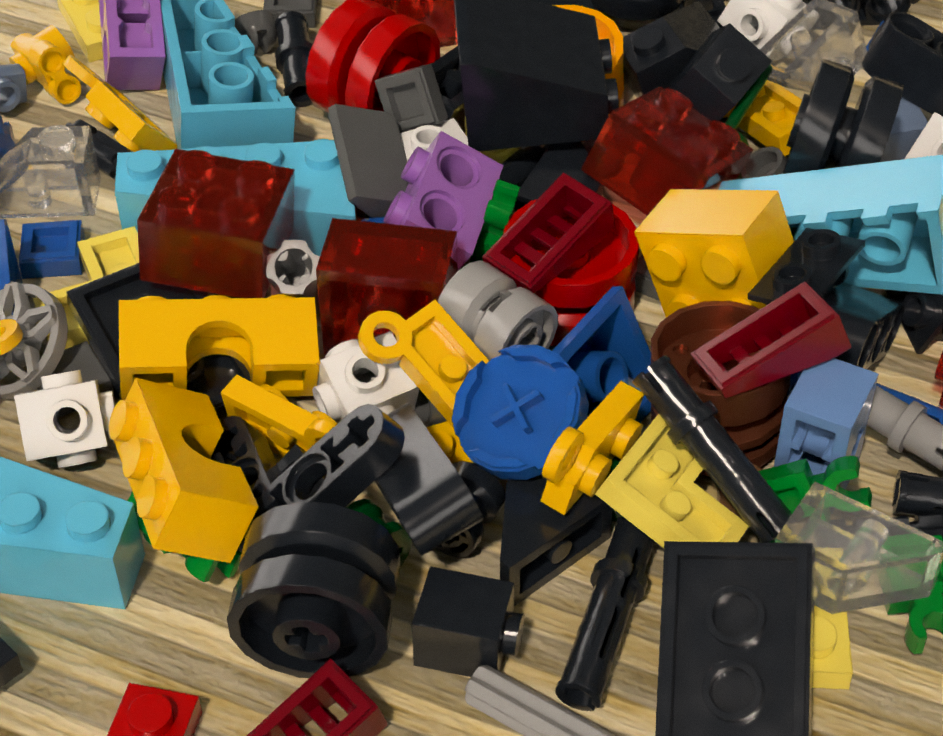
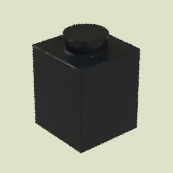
M430 566L411 623L414 666L467 677L473 676L474 672L481 665H489L501 672L505 655L517 657L524 630L525 615L514 612V582Z

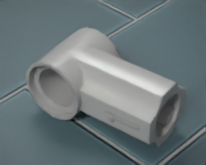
M284 240L281 247L275 253L267 255L266 278L271 283V295L285 294L296 298L315 297L316 314H336L339 295V271L336 260H322L320 256L311 251L304 240Z

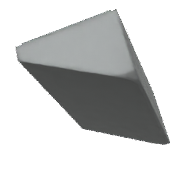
M334 104L328 108V116L348 201L371 218L385 217L397 193L400 190L405 192L409 183L401 179L407 158L397 119L392 114L384 111Z

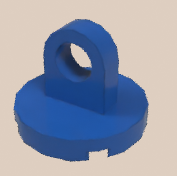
M512 345L499 350L498 352L501 355L492 358L487 364L482 360L469 371L456 393L452 422L455 435L459 437L464 452L480 469L500 479L528 480L542 474L546 458L561 433L569 426L578 429L587 419L589 403L583 381L560 354L539 345Z

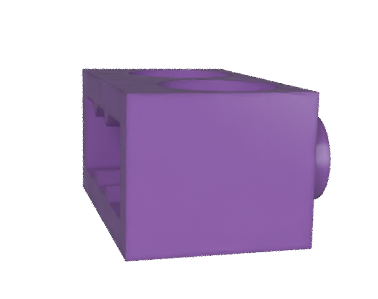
M98 0L105 81L118 90H160L166 58L160 0Z
M440 131L426 150L418 146L408 159L401 175V179L409 182L405 192L400 190L385 215L384 223L391 226L383 251L447 284L474 252L484 223L483 217L488 202L492 200L496 181L499 179L504 165L443 131Z

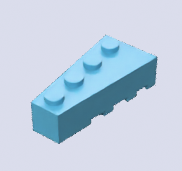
M160 0L166 56L163 73L177 149H190L200 146L254 145L264 142L272 144L293 142L296 107L288 96L282 97L276 89V77L268 66L262 67L254 56L255 46L247 34L241 35L235 27V16L225 1Z
M318 139L307 142L274 144L264 142L254 145L200 146L190 149L139 150L136 152L117 153L115 196L122 229L135 226L143 246L160 248L162 230L168 219L180 220L187 227L198 228L203 222L219 225L221 246L228 250L229 255L247 257L248 255H253L254 249L276 252L284 240H304L314 254L321 257L338 258V267L358 269L357 266L346 263L342 252L344 239L357 234L356 206L348 201L334 140Z
M943 155L721 182L718 190L778 191L794 241L806 228L829 229L837 232L839 235L865 240V247L848 266L849 272L844 281L845 283L863 288L943 295Z
M0 457V593L126 610L145 556L134 503Z

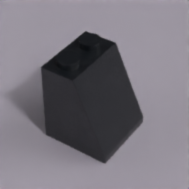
M454 0L468 146L477 151H489L609 138L608 114L619 113L616 78L605 79V74L612 73L611 47L609 39L599 40L595 16L532 0Z

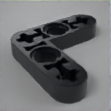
M367 404L360 406L345 416L281 474L269 443L260 431L239 416H230L221 420L224 431L210 459L241 467L249 486L257 480L251 491L259 507L237 550L242 553L245 536L254 519L273 507L301 501L334 503L346 507L398 459L405 440L403 428L376 405ZM327 474L322 486L309 498L314 485Z

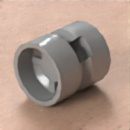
M481 260L471 262L457 271L448 281L438 299V303L489 361L501 355L498 352L499 350L512 345H539L548 349L558 327V314L554 306L530 290L517 287L512 278L491 264Z

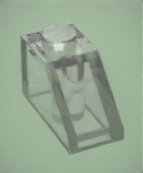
M812 0L776 33L760 51L772 60L770 65L773 67V70L767 80L786 88L811 91L823 59L851 67L855 75L863 67L862 61L867 53V48L857 11L827 0Z
M53 125L49 127H32L0 159V219L95 216L101 176L90 126Z
M817 482L812 484L775 538V543H813L815 548L814 605L831 614L929 597L935 588L943 561L942 540Z

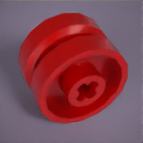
M346 0L331 12L319 29L311 47L305 73L307 95L314 107L329 113L328 108L334 104L384 111L374 80L386 75L430 64L439 59L440 41L435 29L404 14L396 15L394 11L371 0Z
M537 199L530 201L513 213L504 228V233ZM613 205L615 227L597 245L535 293L554 306L558 314V327L550 346L556 347L612 286H623L634 311L635 274L637 272L639 244L634 233L637 228L627 213ZM569 215L562 218L571 225L577 222V220ZM553 228L545 231L558 240L563 236ZM535 240L528 244L543 255L549 251V249ZM518 253L510 258V260L528 272L535 266V264Z

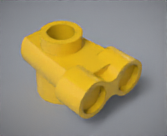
M50 25L36 35L23 33L14 38L10 47L15 55L10 57L9 61L11 64L18 63L22 66L26 74V85L36 80L50 96L62 104H71L78 99L81 94V83L76 77L66 73V67L63 65V62L69 55L73 57L75 55L57 28Z

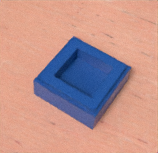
M82 220L23 224L19 254V268L22 279L82 275L83 263L77 244L78 241L85 240Z

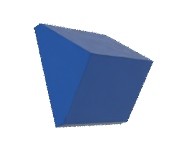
M612 286L552 350L560 354L583 381L589 403L587 417L620 381L641 391L635 387L632 381L641 372L648 373L647 367L651 364L650 349L623 286ZM645 395L635 418L639 423L651 411V403Z

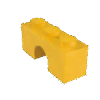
M275 294L267 298H230L224 295H210L202 299H166L160 296H145L137 300H119L121 400H126L135 377L187 390V374L192 365L203 357L215 354L227 355L239 360L247 368L251 382L258 386L262 384L273 386L285 397L313 396L312 389L317 386L320 365L315 297L296 298L285 294Z
M135 377L126 400L118 401L112 411L109 422V435L115 442L122 462L123 474L128 478L137 503L138 516L144 522L153 549L231 563L259 506L241 467L210 459L224 429L209 396Z

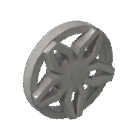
M19 282L5 284L4 289L0 291V320H16L23 332V338L20 343L9 352L0 356V380L8 375L9 371L20 378V380L12 384L0 385V399H14V395L31 392L42 385L41 377L51 375L57 367L67 341V317L60 301L53 294L37 285ZM28 298H39L45 306L31 309ZM14 303H15V308H14V312H13V315H12L13 305H14ZM50 333L47 347L40 359L39 350L42 341Z

